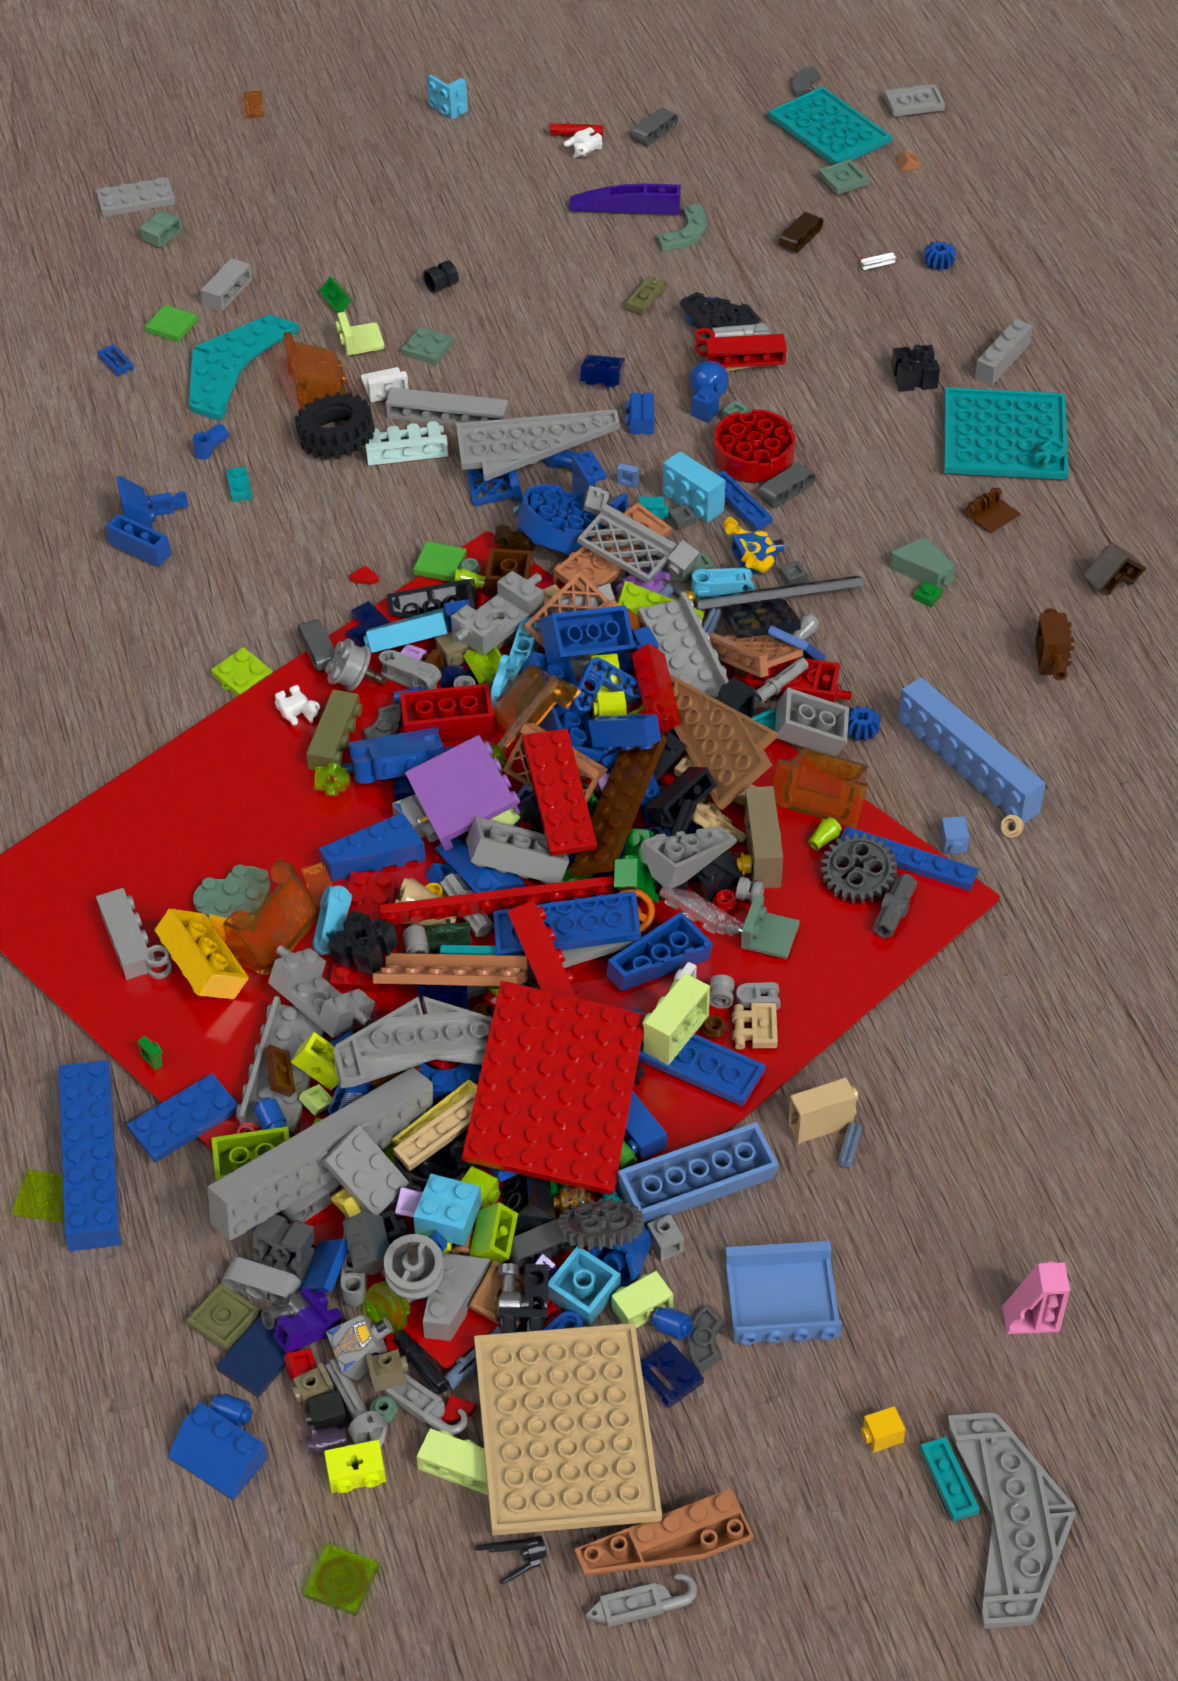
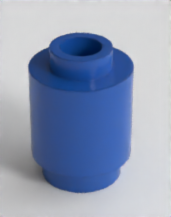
M265 1097L256 1103L253 1111L263 1130L287 1126V1119L276 1099Z
M668 1306L664 1308L658 1307L653 1314L652 1326L660 1333L683 1340L693 1330V1322L689 1314Z
M226 1393L223 1395L217 1394L210 1409L240 1428L250 1422L253 1414L250 1402Z

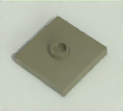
M220 1283L186 1319V1323L215 1345L228 1352L261 1316V1309L223 1283Z

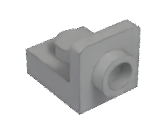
M590 485L583 496L584 504L582 510L599 515L601 508L605 503L607 504L609 492Z

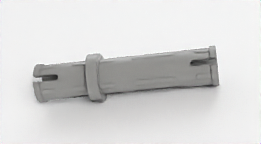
M799 657L778 675L766 680L765 684L755 691L754 700L758 704H763L769 697L780 693L782 687L809 668L808 662L803 657Z

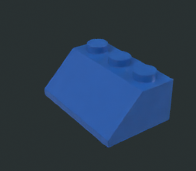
M201 1402L196 1405L182 1422L168 1455L170 1460L232 1501L268 1459L265 1444Z

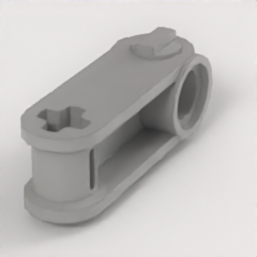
M386 650L379 655V661L382 664L381 675L386 679L409 688L418 686L427 690L437 688V682L441 679L442 675L433 664L420 661L394 650Z

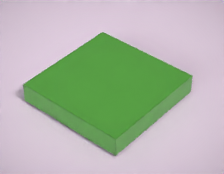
M164 305L145 325V332L179 342L198 321V315Z
M426 541L413 569L414 575L454 582L456 569H459L462 561L465 559L467 549Z

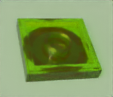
M28 1169L12 1210L13 1216L63 1223V1174Z
M327 1543L304 1590V1598L357 1616L377 1573L379 1562Z

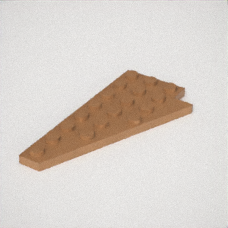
M670 675L681 724L674 727V730L680 741L687 745L686 751L694 766L708 768L717 784L710 792V795L716 806L723 810L745 788L749 787L772 766L764 749L779 734Z

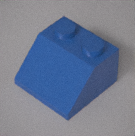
M121 476L116 477L124 516L153 529L152 522L155 521L153 509H149L152 508L150 495H145L143 487Z

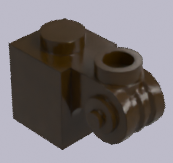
M507 525L497 526L493 541L498 546L512 550L534 552L536 544L519 527L514 532Z

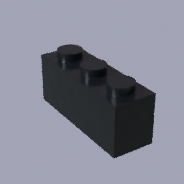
M688 767L645 808L655 826L674 827L684 800L690 799L698 804L717 784L707 767Z

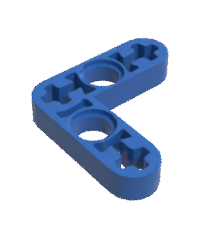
M595 657L584 668L571 698L570 708L577 715L586 714L592 708L601 685L612 692L624 691L627 701L636 702L641 699L638 681L604 659ZM611 675L619 678V685L611 681ZM585 681H588L593 685V691H589L586 689L584 685ZM583 697H586L582 703L584 707H581L579 701Z

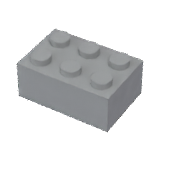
M787 688L777 702L775 732L779 734L777 739L836 757L847 743L849 707Z

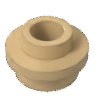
M1008 815L1001 822V831L1007 837H1018L1023 831L1024 824L1019 816ZM1014 822L1016 828L1012 831L1010 825Z

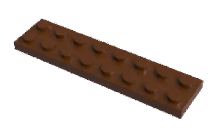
M663 733L660 734L661 741L654 743L650 749L640 750L639 746H634V748L629 750L620 749L591 818L597 849L576 854L570 868L573 876L614 871L615 859L620 857L667 739Z

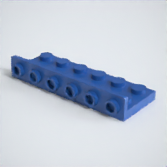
M636 891L598 895L582 899L575 898L568 901L537 905V907L542 905L547 919L543 920L546 928L551 926L557 939L552 942L555 949L561 948V951L642 939ZM511 909L493 911L497 955L526 956L507 912Z

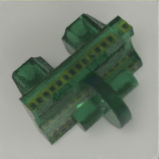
M445 919V925L426 927L429 950H433L435 954L440 953L441 945H472L469 922L451 924L450 919Z

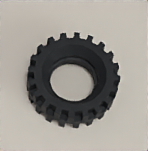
M337 392L335 396L325 394V398L319 399L316 397L313 403L307 402L304 404L305 409H299V416H295V425L302 450L305 449L306 454L313 453L314 458L323 456L324 459L328 460L330 456H335V459H340V455L344 454L348 457L351 456L353 451H361V446H366V444H369V439L374 438L373 432H375L370 405H368L365 399L361 400L359 395L352 397L351 393L341 395V392ZM334 421H347L346 423L336 427H321L325 424Z

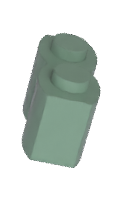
M159 211L153 216L152 220H148L141 226V239L157 247H163L170 238L175 237L181 232V218L165 211Z

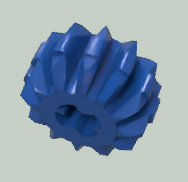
M946 241L930 242V245H927L924 251V263L927 264L928 268L933 267L934 270H948L955 262V248L952 247V244H946Z
M859 705L856 709L850 707L848 738L855 737L856 742L859 739H863L865 742L868 738L874 739L876 734L879 733L881 726L880 715L876 714L875 709L869 710L868 705L865 708H861Z

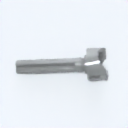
M335 1359L330 1360V1364L325 1365V1369L337 1391L340 1390L341 1398L353 1418L348 1431L354 1444L367 1442L365 1438L368 1437L370 1441L379 1440L381 1447L387 1431V1423L378 1411H367L349 1377L342 1374L338 1361Z

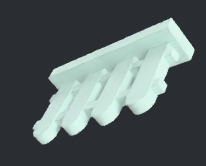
M431 421L427 423V427L419 428L418 424H409L406 430H399L397 426H390L387 428V432L380 433L375 428V432H373L374 438L369 439V444H366L368 466L447 457V436L441 435V432H444L443 425L439 426L438 422ZM428 434L429 437L421 438V435ZM406 436H408V438H409V439L401 440V437H406ZM381 439H388L389 441L381 442Z

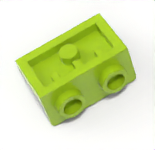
M494 647L484 656L477 651L467 650L464 658L479 684L494 682L502 657L497 647Z

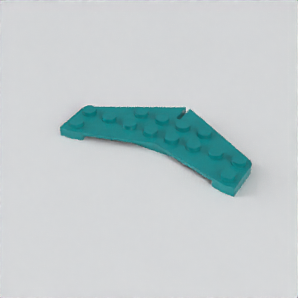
M268 314L196 345L195 349L192 350L189 393L190 410L193 413L221 421L228 410L227 404L240 373L252 359L282 339L288 340L296 335L300 330L299 323Z

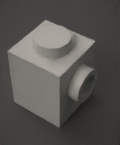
M682 540L667 558L666 567L668 571L674 576L678 575L683 579L697 563L700 552Z
M671 1214L657 1217L647 1224V1230L652 1241L651 1246L660 1261L684 1252V1237Z

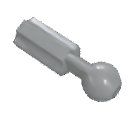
M765 323L712 328L715 337L770 334V328Z

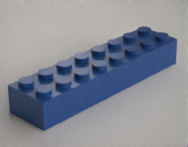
M109 1060L59 1065L64 1218L68 1250L77 1251L121 1245L113 1085Z

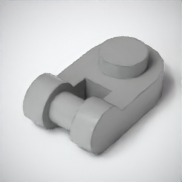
M775 982L745 983L737 989V1003L743 1005L744 1008H751V1003H776V1010L781 1007L780 998L777 997L779 985Z

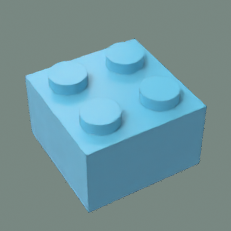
M430 1174L413 1216L415 1234L428 1237L436 1230L447 1242L465 1246L482 1204L480 1186Z
M577 1246L548 1282V1298L565 1311L578 1313L583 1323L590 1327L611 1300L615 1291L620 1288L621 1274L583 1248L579 1249Z

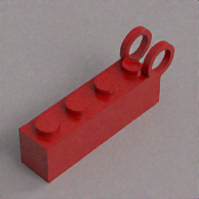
M708 328L699 329L695 333L697 341L694 348L695 353L705 356L706 361L718 362L724 368L786 364L787 347L784 334L715 337V333ZM707 333L711 335V338L702 339L699 335ZM706 345V351H701L698 347Z
M647 643L631 654L644 710H640L637 714H657L660 732H668L681 724L665 653Z

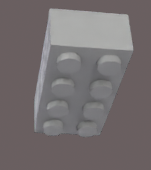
M475 816L466 839L470 860L476 866L495 868L502 873L518 874L522 878L537 879L545 884L560 883L569 864L567 854L550 856L545 834Z

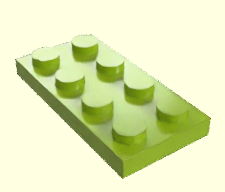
M625 580L618 604L619 606L626 605L627 609L629 608L638 616L640 608L676 600ZM694 608L696 615H699L702 621L704 612Z

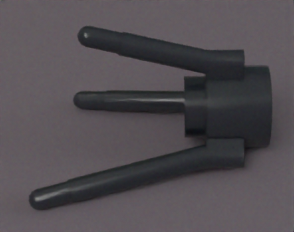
M541 1535L523 1540L475 1546L477 1551L489 1550L491 1553L519 1549L522 1560L529 1561V1563L501 1579L500 1583L502 1585L531 1568L541 1566L540 1559L546 1558V1548Z

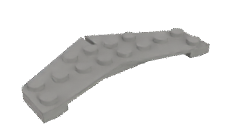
M424 996L422 1005L425 1014H423L419 998L417 997L336 1044L333 1060L340 1088L355 1087L434 1059L482 1065L492 1017Z
M998 1414L948 1415L949 1434L992 1518L981 1611L983 1629L1031 1625L1038 1617L1075 1518V1506Z

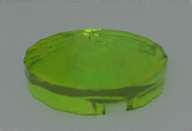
M386 1281L373 1284L368 1289L365 1297L367 1317L376 1323L386 1318L393 1327L392 1334L403 1330L408 1322L406 1321L409 1314L408 1300L395 1294L389 1288Z

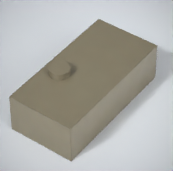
M773 786L745 788L744 824L748 854L751 855L752 882H765L764 888H780L783 852Z

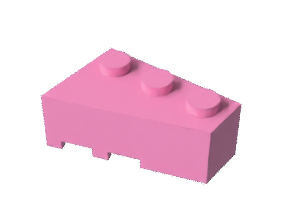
M1048 1261L1037 1264L1004 1303L1002 1309L1007 1334L1060 1332L1070 1293L1065 1263Z

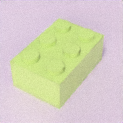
M686 973L679 980L673 982L670 992L665 997L662 996L659 999L656 1009L652 1013H648L643 1020L644 1035L642 1040L644 1041V1053L669 1066L709 1016V985Z

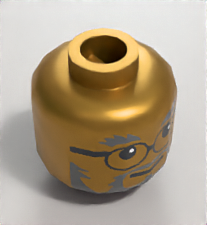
M563 1186L559 1191V1195H554L555 1211H560L561 1215L564 1214V1210H571V1205L579 1207V1202L588 1204L590 1192L574 1186Z

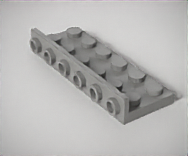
M686 592L680 593L679 600L640 608L638 616L644 627H650L659 644L658 649L665 653L669 674L720 701L719 690L723 684H727L729 681L726 669L723 665L721 666L718 660V653L716 649H713L709 634L704 631L699 615H696L693 601L688 598Z
M275 996L272 1005L269 1004L267 1008L268 1020L261 1028V1043L255 1047V1063L250 1064L248 1073L250 1079L248 1084H244L242 1092L243 1102L242 1105L239 1104L237 1107L236 1119H239L240 1125L252 1122L258 1125L260 1130H263L253 1110L256 1107V1103L265 1097L276 1099L287 1119L286 1125L289 1129V1135L294 1137L304 1108V1104L299 1100L302 1092L309 1089L312 1077L291 1063L296 1092L288 1097L271 1091L264 1049L271 1044L289 1051L292 1061L300 1044L313 1032L323 1038L325 1031L296 1006L281 1005L280 997Z

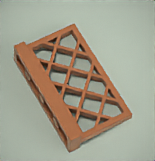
M579 571L523 628L544 648L542 633L537 632L531 625L534 622H539V619H541L539 617L542 614L543 618L546 617L547 609H557V613H562L561 609L572 611L615 607L619 606V604L614 599L609 601ZM577 580L584 585L585 592L575 591L574 583ZM560 596H571V605H561ZM575 596L585 597L586 606H576ZM590 597H596L602 604L599 607L590 606Z
M715 633L709 634L710 643L718 653V660L761 678L768 676L769 667L803 656L802 649L767 635L737 639L735 634L725 637Z
M531 722L523 725L520 731L522 734L503 771L533 788L523 748L522 735L546 732V730ZM573 748L578 771L580 772L579 775H585L592 780L589 787L583 789L586 792L585 799L587 803L600 778L604 777L607 768ZM521 758L525 772L518 773L511 769L515 760Z

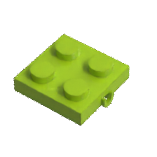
M242 647L211 669V675L221 683L222 688L225 691L230 690L235 696H239L273 673L269 667L245 647Z

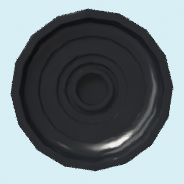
M442 1147L411 1171L393 1154L394 1165L403 1176L413 1184L426 1187L430 1174L461 1181L468 1172V1168L458 1169L456 1159L451 1158L450 1149Z

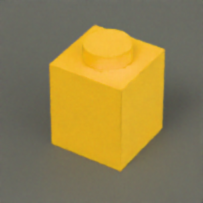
M894 1406L864 1416L863 1428L860 1431L864 1443L869 1444L874 1453L904 1443L906 1429Z

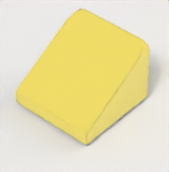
M345 1188L330 1198L348 1218L364 1211Z

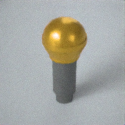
M671 585L674 594L680 597L681 592H686L688 598L694 604L696 599L694 592L685 591L678 585Z

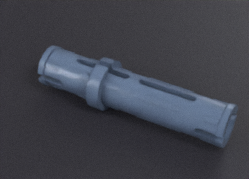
M497 1326L489 1335L501 1334L500 1326ZM475 1348L464 1358L460 1357L456 1361V1365L444 1376L450 1382V1385L446 1386L447 1390L453 1391L466 1377H471L475 1374V1369L477 1368ZM471 1361L472 1363L459 1374L458 1372Z

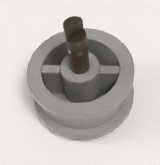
M349 638L337 643L335 655L325 669L330 684L339 683L349 692L356 689L363 677L372 679L382 685H385L386 678L368 669L371 656L370 648L354 645V641Z
M409 1234L396 1239L388 1247L384 1256L385 1278L389 1288L398 1296L410 1300L422 1299L434 1293L440 1286L444 1275L443 1256L439 1246L432 1239L419 1234Z

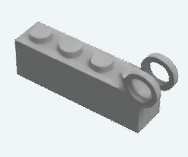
M124 888L96 896L101 917L126 980L147 973L155 979L167 977L172 971L169 951L162 945H154L147 948L146 944L149 943L145 929L140 931L139 927L142 926L138 912L133 913L132 911L135 909V905L131 895L126 896ZM162 951L165 953V957L155 958L153 952ZM165 964L168 966L162 973H155L151 970L152 967H160Z

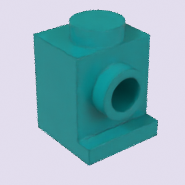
M639 496L640 505L662 521H664V518H668V505H664V497Z

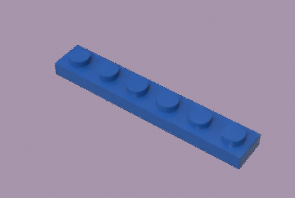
M846 826L840 840L844 842L845 835H848L850 839H854V833H857L859 838H862L864 833H866L869 840L876 835ZM876 836V843L884 840V848L887 846L891 847L890 854H895L897 868L971 891L979 868ZM858 853L857 855L864 856L866 854Z

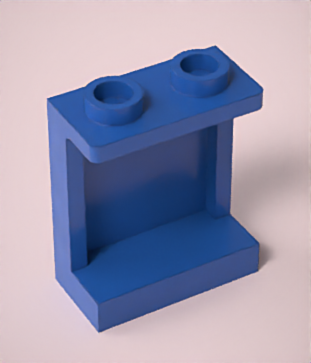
M591 450L572 455L573 494L574 491H577L584 495L590 485L596 487L597 481L606 479L605 471Z

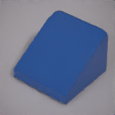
M432 864L426 874V878L429 883L440 884L445 876L455 873L448 864Z

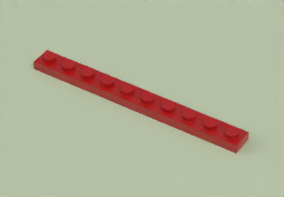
M613 876L383 904L379 905L378 918L391 922L395 926L399 923H418L422 920H442L446 917H466L470 914L478 913L489 914L502 909H512L532 900H535L536 905L550 902L568 901L575 898L582 899L598 895H611L614 891Z

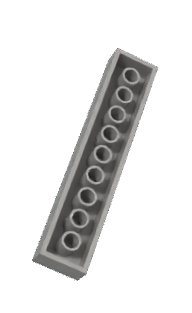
M412 1067L207 1186L210 1224L227 1240L231 1241L259 1223L266 1221L279 1211L286 1209L289 1205L308 1196L321 1186L328 1184L335 1177L321 1161L356 1125H360L381 1150L388 1148L393 1144L392 1138L433 1108V1083Z

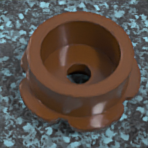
M715 1015L709 1016L702 1025L703 1033L707 1037L715 1039L722 1037L723 1032H726L727 1029L724 1020Z

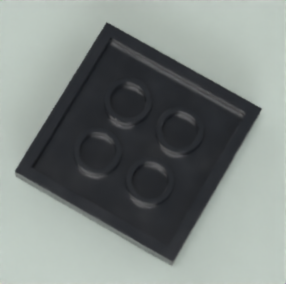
M776 598L766 603L756 601L745 606L731 605L729 608L723 609V617L737 639L769 634L770 626L784 632L801 630V621L786 600Z

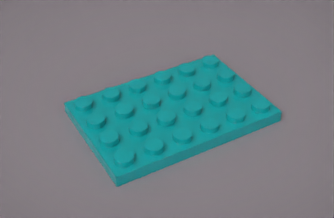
M823 86L768 111V118L832 165L849 159L851 161L892 142V135Z

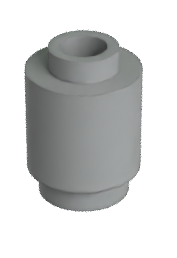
M420 925L408 926L402 933L406 953L428 954L430 947L426 929Z

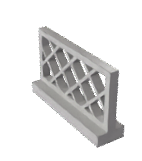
M606 503L601 508L600 514L577 539V543L648 584L667 563L668 556L677 546L676 543ZM600 523L608 529L598 530L597 525ZM615 534H619L626 539L616 540ZM611 535L612 540L602 541L601 536ZM596 536L598 542H590L586 538ZM636 544L644 550H634L633 545ZM628 545L630 551L620 552L618 546ZM614 546L615 552H607L604 550V547ZM646 555L648 561L638 562L636 556ZM651 555H656L661 560L652 561ZM632 556L633 562L627 563L622 560V557ZM650 567L651 572L647 575L640 568Z

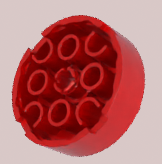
M751 409V412L741 414L740 411L734 412L723 418L716 426L714 432V460L722 471L743 482L770 480L790 468L794 461L796 436L792 430V425L782 416L766 410Z

